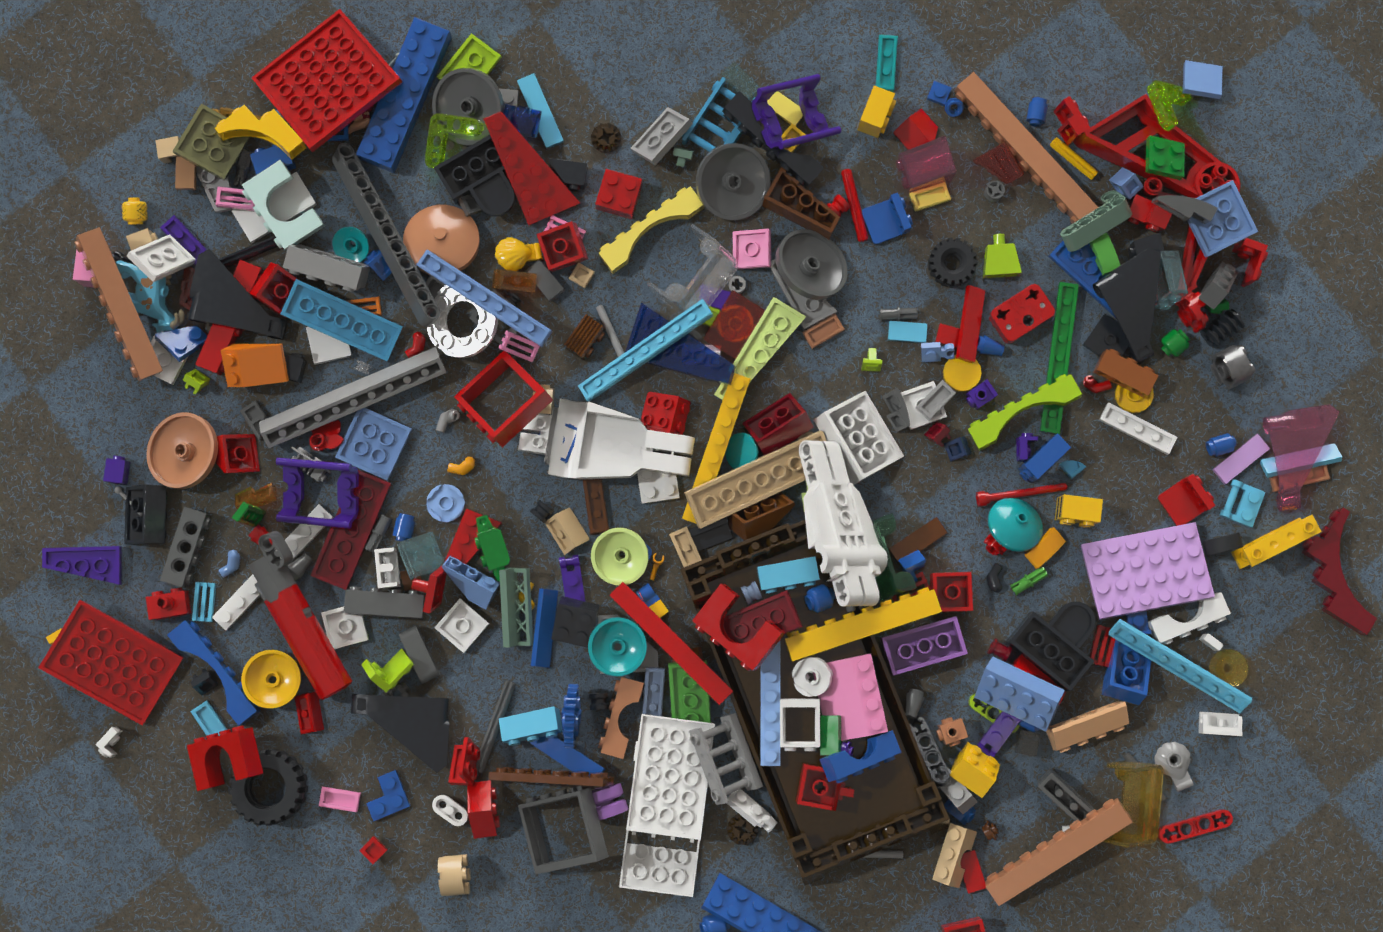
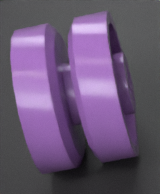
M621 783L592 790L599 820L629 810L626 800L613 801L614 798L624 793Z

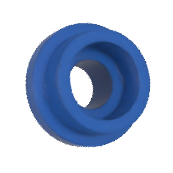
M951 98L945 103V112L949 116L956 117L963 112L964 106L960 99ZM956 104L957 108L952 110L951 105Z

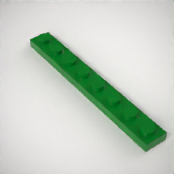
M1059 282L1046 377V383L1049 385L1055 383V379L1063 374L1067 376L1079 284ZM1043 405L1039 432L1060 434L1063 406Z

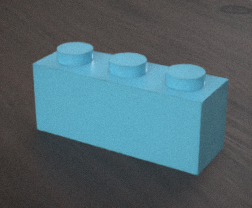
M816 557L757 567L760 589L765 590L766 593L777 592V588L783 586L785 590L797 588L796 584L804 583V587L816 585L815 581L820 580Z
M555 706L499 718L502 742L509 744V746L520 745V742L525 740L527 742H535L539 740V737L543 736L553 738L558 736L557 733L563 732L560 709Z

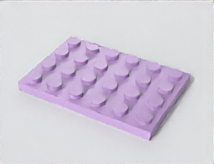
M1196 522L1081 544L1098 620L1215 597Z

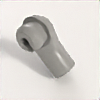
M455 409L443 412L440 415L436 431L445 433L447 424L458 420L460 413Z

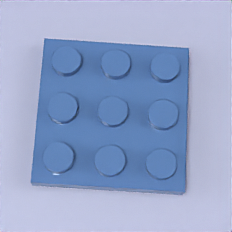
M1233 180L1195 198L1218 208L1211 222L1204 224L1193 217L1187 220L1205 258L1258 232Z
M362 408L356 412L335 458L389 481L413 429L367 408Z

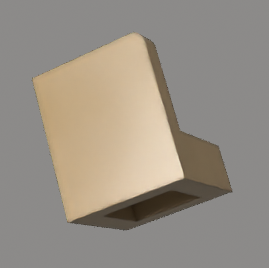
M178 136L156 140L158 159L163 163L172 162L171 157L178 156L173 153V149L180 139Z

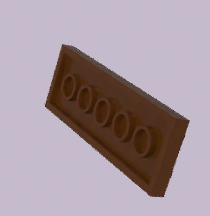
M514 767L496 768V771L489 772V780L599 787L614 785V777H608V773L603 772L590 773L589 775V772L586 771L571 772L570 774L568 770H558L551 773L550 769L533 771L532 768H521L514 771Z

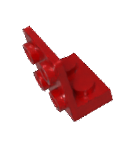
M1245 238L1235 244L1232 251L1237 253V256L1240 258H1250L1241 283L1242 287H1246L1260 278L1262 273L1260 269L1261 264L1265 262L1268 256V252H1266L1268 245L1249 238Z

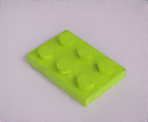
M471 33L438 74L437 79L441 80L447 73L461 68H474L488 75L502 57Z

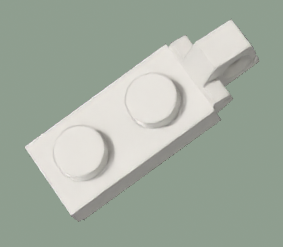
M739 789L729 795V802L727 804L754 827L757 825L769 833L778 823L770 816L769 812L743 790Z

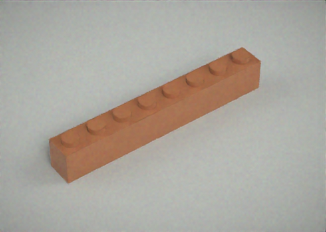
M100 227L77 235V241L74 242L76 249L79 253L82 252L85 258L82 260L84 267L87 271L90 270L93 276L90 280L95 289L98 288L100 292L98 298L103 307L106 306L108 310L106 316L109 323L114 324L116 328L114 332L118 342L123 344L124 349L122 352L125 359L131 362L132 367H130V371L133 377L141 381L163 371Z
M1118 798L1115 800L1109 799L1099 810L1096 811L1094 809L1087 813L1085 819L1081 821L1076 820L1069 825L1070 828L1063 832L1061 830L1055 833L1053 839L1048 842L1043 841L1036 846L1037 849L1031 853L1029 851L1025 852L1019 857L1020 860L1015 863L1009 862L1006 864L1001 872L990 874L986 878L985 887L998 906L1133 823L1132 819Z

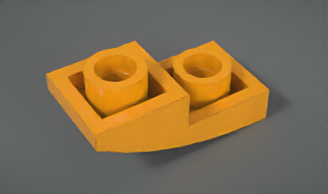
M1055 527L1048 529L1039 543L1024 555L1035 569H1038L1066 541Z

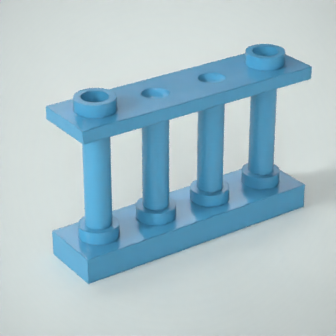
M722 77L720 82L717 80L711 89L713 91L693 121L691 127L682 135L683 145H686L691 140L708 152L716 148L694 134L699 124L723 138L724 144L736 143L742 135L735 123L733 124L735 127L732 132H726L704 118L709 109L724 117L722 112L724 108L714 103L719 93L730 100L736 95L724 87L726 78Z

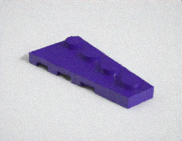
M122 546L42 548V568L122 585Z

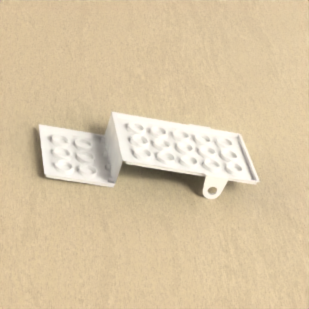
M641 715L638 741H636L633 760L635 761L620 888L693 897L708 782L695 747L691 743L689 730L701 727L704 732L714 728V723ZM713 737L706 739L709 750H712ZM628 831H632V835H636V832L651 833L653 838H655L656 834L671 836V840H675V837L689 838L691 843H694V839H697V852L646 846L644 844L627 843Z

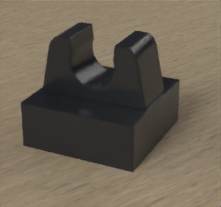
M202 669L203 674L199 677L194 674L191 681L192 687L201 695L218 686L216 679L206 669Z

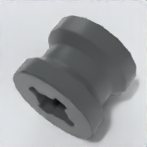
M991 181L985 188L984 196L990 202H997L1004 195L1005 187L1000 181Z

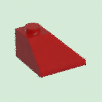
M255 434L217 436L218 454L216 463L225 474L260 472Z

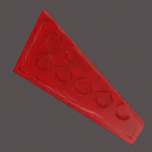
M501 111L483 118L528 225L580 204L577 198Z

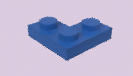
M397 770L377 777L384 796L366 803L373 821L411 806Z

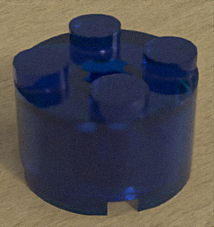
M505 104L503 114L520 134L526 137L537 138L542 111L531 109L530 111V107H516L515 105Z

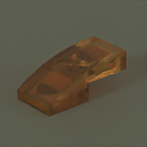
M271 482L256 491L251 486L235 494V507L238 509L243 501L259 507L277 500L275 485Z

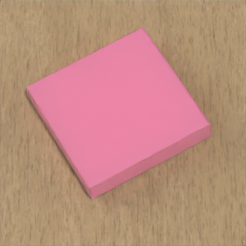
M770 229L733 231L734 270L771 267Z

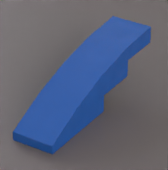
M546 736L539 737L538 741L529 742L572 772L586 771L590 775V773L604 772L605 768L577 749L564 748V741L558 737L546 738Z

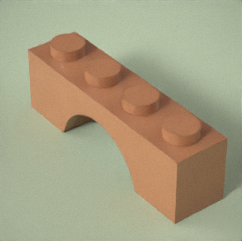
M621 677V680L616 681L614 691L617 692L615 699H611L609 710L612 711L611 717L606 718L603 728L607 729L605 737L601 736L598 748H602L601 753L624 759L629 739L623 735L619 728V715L624 707L640 701L644 686L643 682Z

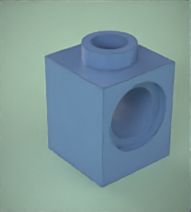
M1123 167L1109 179L1114 189L1128 199H1131L1144 187L1135 173Z

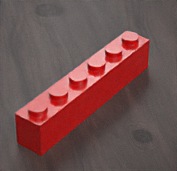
M240 260L233 276L249 293L264 270ZM212 324L195 365L221 376L222 372H225L221 350L234 344L237 337L241 336L243 329Z

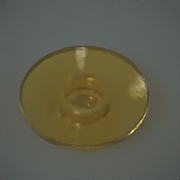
M1223 649L1211 658L1209 672L1231 686L1237 687L1245 681L1248 675V663L1240 652L1233 649ZM1225 665H1229L1230 670L1228 672L1224 670Z

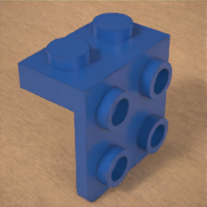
M898 192L892 194L889 200L862 210L864 222L874 244L909 233L912 228L911 216L906 214L904 209L906 208L903 197H899Z

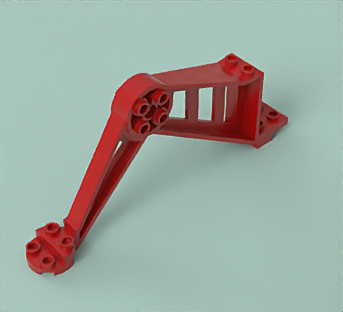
M1147 94L1091 128L1088 119L1079 111L1077 102L1072 100L1070 96L1063 99L1053 111L1062 124L1057 131L1067 146L1074 143L1076 147L1144 178L1157 177L1162 181L1164 187L1190 198H1197L1203 195L1202 192L1205 191L1207 193L1232 180L1238 191H1240V179L1236 171L1228 164L1218 160L1155 109L1153 99L1148 97ZM1136 115L1146 126L1117 145L1100 138ZM1158 134L1164 139L1185 143V155L1196 163L1188 171L1186 179L1177 180L1146 173V160L1128 151L1146 141L1150 135ZM1189 226L1174 302L1179 306L1180 310L1177 311V314L1186 327L1191 326L1193 332L1197 333L1205 328L1206 322L1209 319L1200 310L1201 307L1206 305L1198 298L1200 292L1193 293L1192 290L1198 287L1196 282L1207 257L1205 258L1200 248L1194 261L1197 240Z

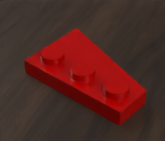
M469 509L465 510L445 561L451 556L467 565L479 550L474 541V538L477 537L476 532H478L476 518L483 515ZM489 518L493 527L499 528L502 522Z

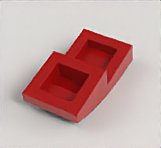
M940 323L935 342H940L941 345L952 343L954 344V349H957L960 329Z

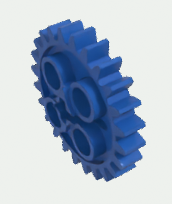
M569 684L567 695L564 696V708H562L561 719L564 748H574L576 737L579 735L582 710L578 684Z

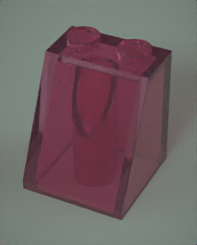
M946 136L899 153L898 160H896L897 169L902 171L903 178H901L903 188H907L908 193L943 182H950L957 172Z

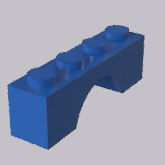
M891 730L867 739V750L860 760L851 757L844 750L820 759L828 782L836 780V783H841L848 780L847 776L850 774L854 777L864 773V768L868 767L870 770L880 766L879 762L883 760L886 763L896 759L894 755L901 753L895 734Z

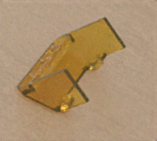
M1128 761L1107 763V767L1115 769L1117 779L1123 781L1121 804L1130 815L1133 823L1102 842L1127 848L1154 843L1159 833L1163 767L1158 764Z

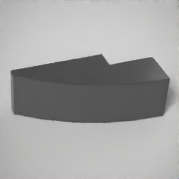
M1165 195L1158 196L1152 200V203L1183 221L1193 217L1204 224L1211 222L1218 209L1207 202L1185 196Z

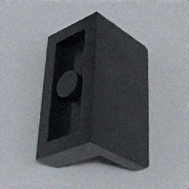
M726 517L701 529L698 526L689 529L698 551L733 537Z

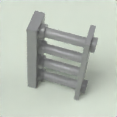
M736 713L720 717L721 725L703 732L701 727L689 730L691 743L695 747L711 790V797L716 805L728 803L726 795L743 787H746L747 791L763 787ZM725 731L728 743L709 750L706 739ZM732 750L735 761L716 769L713 758ZM739 768L742 780L723 788L720 776Z

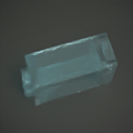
M1179 251L1160 252L1155 309L1164 311L1170 309L1173 304L1181 301V298L1188 294ZM1164 270H1165L1166 279H1167V283H1168V287H1169V292H1168V293H1167V290H1166L1165 281H1164V277H1163V271H1164Z

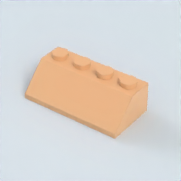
M1116 701L1049 726L1046 733L1053 750H1059L1062 753L1070 750V746L1076 743L1078 746L1088 743V739L1092 737L1099 739L1107 736L1106 732L1108 731L1118 732L1125 729L1124 725L1129 724L1127 705L1125 702Z

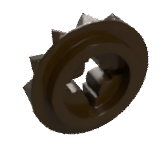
M609 122L600 123V125L594 127L591 134V142L596 150L609 153L616 150L620 145L621 134L618 128ZM603 131H605L607 135H611V137H609V144H607L605 139L601 140V138L603 137Z
M737 814L730 819L727 833L734 843L747 845L757 837L758 826L754 827L740 814ZM746 821V829L751 831V833L744 832L740 838V831L735 826L741 827Z

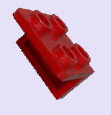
M648 392L640 421L647 430L683 435L691 402L680 396Z
M1191 474L1186 476L1158 496L1159 502L1176 526L1184 525L1204 511L1216 506L1213 502V496L1202 487L1203 482L1197 475Z
M464 737L463 745H454L448 781L450 785L473 786V782L477 778L476 763L480 759V749L469 737Z

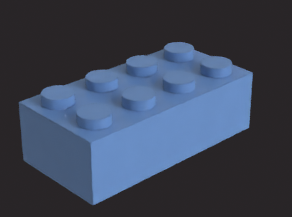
M992 657L984 670L974 698L1046 732L1055 716L1065 690Z

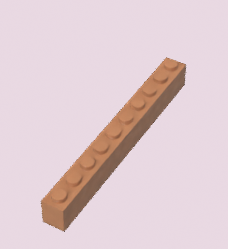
M974 72L956 87L954 91L956 98L960 99L962 103L965 102L969 112L973 116H977L981 120V125L994 134V139L1007 148L1006 152L1010 157H1015L1019 161L1020 168L1032 175L1033 182L1044 188L1045 195L1049 199L1055 200L1058 209L1062 213L1066 212L1072 224L1099 208Z

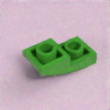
M1104 233L1089 243L1096 255L1095 262L1103 276L1108 275L1109 272L1120 266L1118 256L1108 233Z

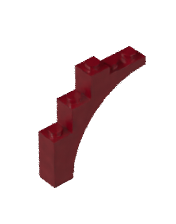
M1343 507L1335 509L1330 514L1329 524L1325 525L1321 529L1322 532L1319 533L1321 537L1313 536L1306 539L1302 546L1304 548L1302 554L1321 565V567L1318 566L1312 574L1314 578L1311 582L1331 594L1324 599L1322 611L1358 634L1368 635L1377 618L1365 610L1356 600L1346 583L1341 568L1339 555L1340 538L1343 526L1350 511Z

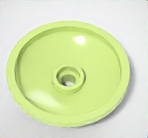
M612 528L605 531L596 539L591 550V562L595 572L601 579L613 585H620L622 582L628 585L635 582L643 575L648 565L649 554L644 540L636 532L627 528ZM620 551H623L625 553L624 558H621L619 556Z

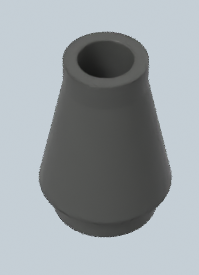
M306 553L287 566L295 581L301 580L308 566L313 561Z
M909 689V692L906 693L905 715L907 718L916 719L925 700L924 692L917 689Z

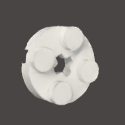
M808 657L799 661L792 672L795 688L802 695L808 697L825 693L832 682V670L824 660L818 657ZM814 672L817 679L809 681L810 676L808 673Z

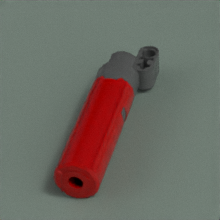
M278 531L269 532L262 535L258 540L259 547L264 556L248 566L257 580L255 584L257 591L319 699L324 700L352 684V679L286 566L293 560L290 548Z

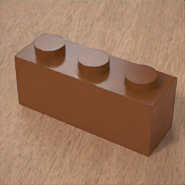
M1106 349L1102 352L1093 373L1143 398L1149 396L1159 376L1154 373L1155 371L1147 366L1143 368L1137 365V361L1134 359H1125L1120 356L1118 351L1113 349Z

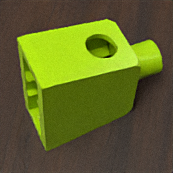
M1004 234L993 235L994 244L987 245L985 248L983 279L1019 276L1022 272L1015 244H1005Z

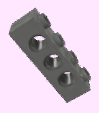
M184 507L160 581L187 588V585L191 584L193 580V574H191L193 567H196L199 562V549L205 543V531L211 525L210 514ZM195 524L197 532L192 535L190 527ZM190 543L191 550L185 553L184 545ZM181 561H183L185 563V568L183 571L180 572L178 570V564Z

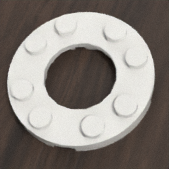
M447 285L446 287L444 286L437 292L438 295L434 299L440 309V316L433 326L427 328L428 335L432 343L446 355L458 358L477 355L494 338L498 319ZM461 301L472 303L477 308L479 314L477 328L471 336L466 338L453 336L447 325V315L450 309Z

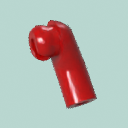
M421 332L413 334V347L405 351L408 358L418 355L424 350L426 339Z
M1092 375L1084 378L1083 384L1085 388L1093 393L1112 389L1109 380L1099 383Z

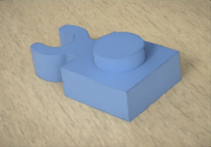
M940 342L921 343L922 362L941 361V357L946 359L954 358V344L952 343L945 344L944 346H941Z

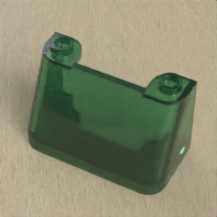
M893 513L872 521L878 542L886 551L888 558L885 570L875 577L879 590V600L890 599L916 589L913 576L908 572L895 573L885 542L886 536L892 534L896 529V521Z

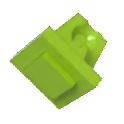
M869 348L868 358H863L861 371H881L882 360L876 359V348Z

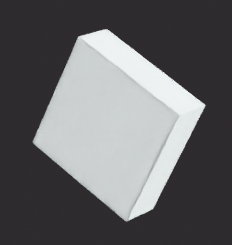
M1203 634L1199 639L1214 651H1220L1223 647V644L1210 634Z

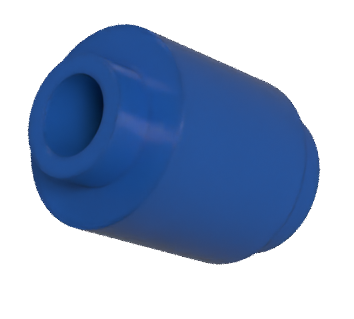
M1034 97L1029 102L1026 119L1030 123L1029 125L1040 127L1041 124H1045L1048 109L1046 99Z
M1229 433L1210 438L1205 445L1208 454L1217 457L1234 451L1236 440L1233 435L1230 436Z
M399 513L392 535L396 536L395 540L407 542V539H412L415 525L414 516Z

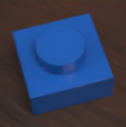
M934 81L927 100L944 106L952 87Z

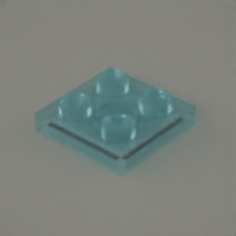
M433 531L397 543L410 580L432 573L444 564Z

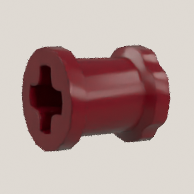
M995 638L987 653H992L1006 662L1013 647L1006 646Z

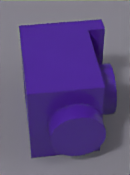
M987 379L966 394V401L972 408L975 407L977 410L994 399L998 394ZM978 392H983L984 398H980Z

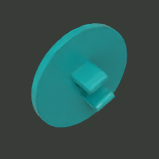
M737 433L730 438L725 452L729 465L736 469L757 459L758 446L751 435Z

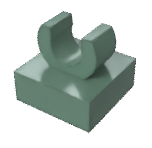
M676 146L674 147L673 155L678 156L677 166L684 167L686 158H693L694 150Z

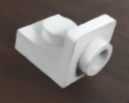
M117 726L111 727L96 744L99 747L98 751L106 758L117 755L109 746L115 745L120 739L119 735L122 731Z

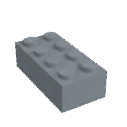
M302 244L288 245L283 268L288 269V272L291 274H306L308 279L315 281L318 279L325 280L324 283L330 286L342 285L344 290L350 292L365 288L370 267L364 263Z

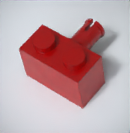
M182 588L170 589L171 593L163 594V591L152 592V596L146 597L149 620L192 614L189 591H183Z

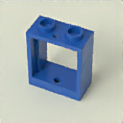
M1057 433L1018 468L1020 471L1019 475L1026 482H1034L1071 447Z

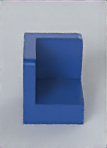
M919 550L898 560L903 574L910 584L918 581L914 571L924 567L926 559Z

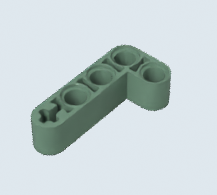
M1115 190L1104 193L1101 196L1102 206L1062 230L1060 235L1067 250L1073 252L1082 248L1130 218L1132 211L1125 196Z

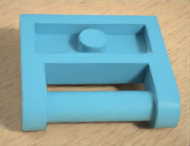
M1233 479L1231 491L1224 510L1220 512V516L1253 528L1265 492ZM1239 489L1243 490L1236 513L1232 514L1231 511Z

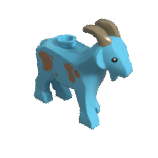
M116 261L122 279L132 276L137 283L135 287L136 294L128 292L136 311L159 320L158 323L152 324L156 328L157 333L175 330L184 322L185 314L182 309L179 310V314L175 312L173 316L165 305V297L169 291L168 286H166V277L153 282L137 266L124 261Z

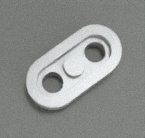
M439 795L433 800V810L452 825L461 826L467 822L468 811L449 796ZM441 801L446 802L445 808L440 807L439 803ZM457 812L462 814L461 819H456L455 814Z

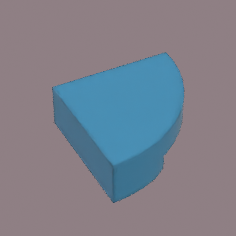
M1067 460L1059 464L1070 479L1086 468L1083 463L1074 460Z

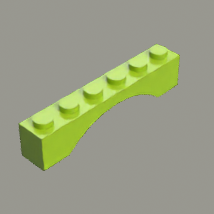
M1063 374L1055 379V383L1051 385L1046 383L1039 387L1038 392L1025 394L1021 397V401L1008 403L1004 406L1005 409L999 413L997 410L993 411L982 422L979 419L971 423L968 432L978 450L981 451L996 443L1005 425L1022 411L1040 405L1066 406L1081 398L1082 393L1072 375L1066 376V374Z

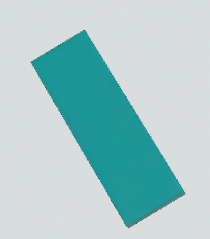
M879 34L875 86L894 92L898 36Z

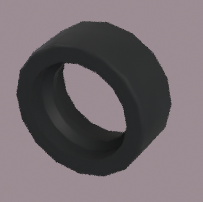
M1239 532L1203 541L1207 556L1243 547Z

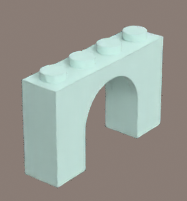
M279 160L243 183L242 186L245 190L242 193L248 201H253L255 205L253 207L254 211L259 217L262 215L266 221L263 223L269 233L273 232L276 236L274 241L277 246L287 251L288 245L299 244L325 227V225L313 208L298 218L287 222L279 221L272 215L269 207L271 195L279 187L293 179L285 164Z

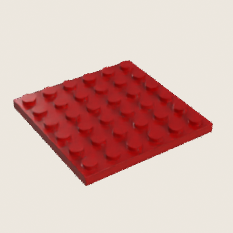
M341 9L252 77V80L311 152H314L402 83L400 77Z

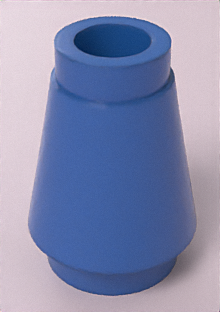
M985 335L983 337L979 336L977 346L979 354L1002 356L1005 348L1004 345Z

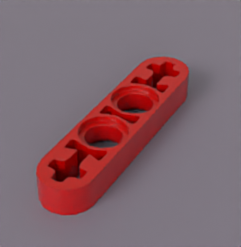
M1219 809L1170 823L1159 828L1158 838L1162 842L1169 844L1223 829L1232 824L1233 816L1229 811ZM1222 813L1223 815L1228 816V818L1225 819V823H1223L1222 821L1215 822L1217 826L1214 827V820L1211 816H1213L1214 819L1221 818ZM1203 818L1209 820V827L1207 829L1200 827L1199 823ZM1185 823L1191 827L1190 833L1186 835L1181 832V826ZM1167 829L1169 832L1177 831L1179 837H1177V834H1172L1169 836L1170 839L1163 837V834H1165Z

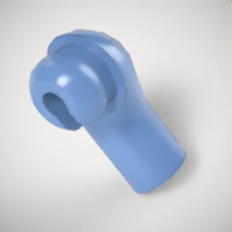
M236 550L228 552L227 565L219 569L223 578L239 568L241 557Z

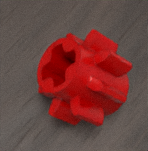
M991 533L984 541L987 544L986 550L992 555H1003L1007 548L1000 545L994 539Z

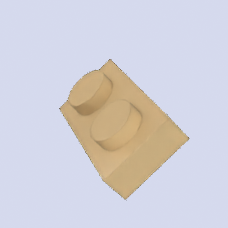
M687 526L669 534L683 567L702 560Z

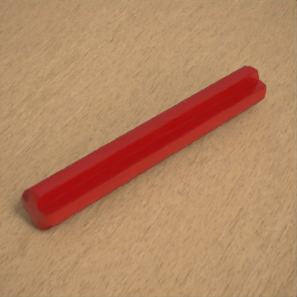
M844 169L841 175L848 203L851 207L850 211L857 239L859 242L868 240V235L851 169Z

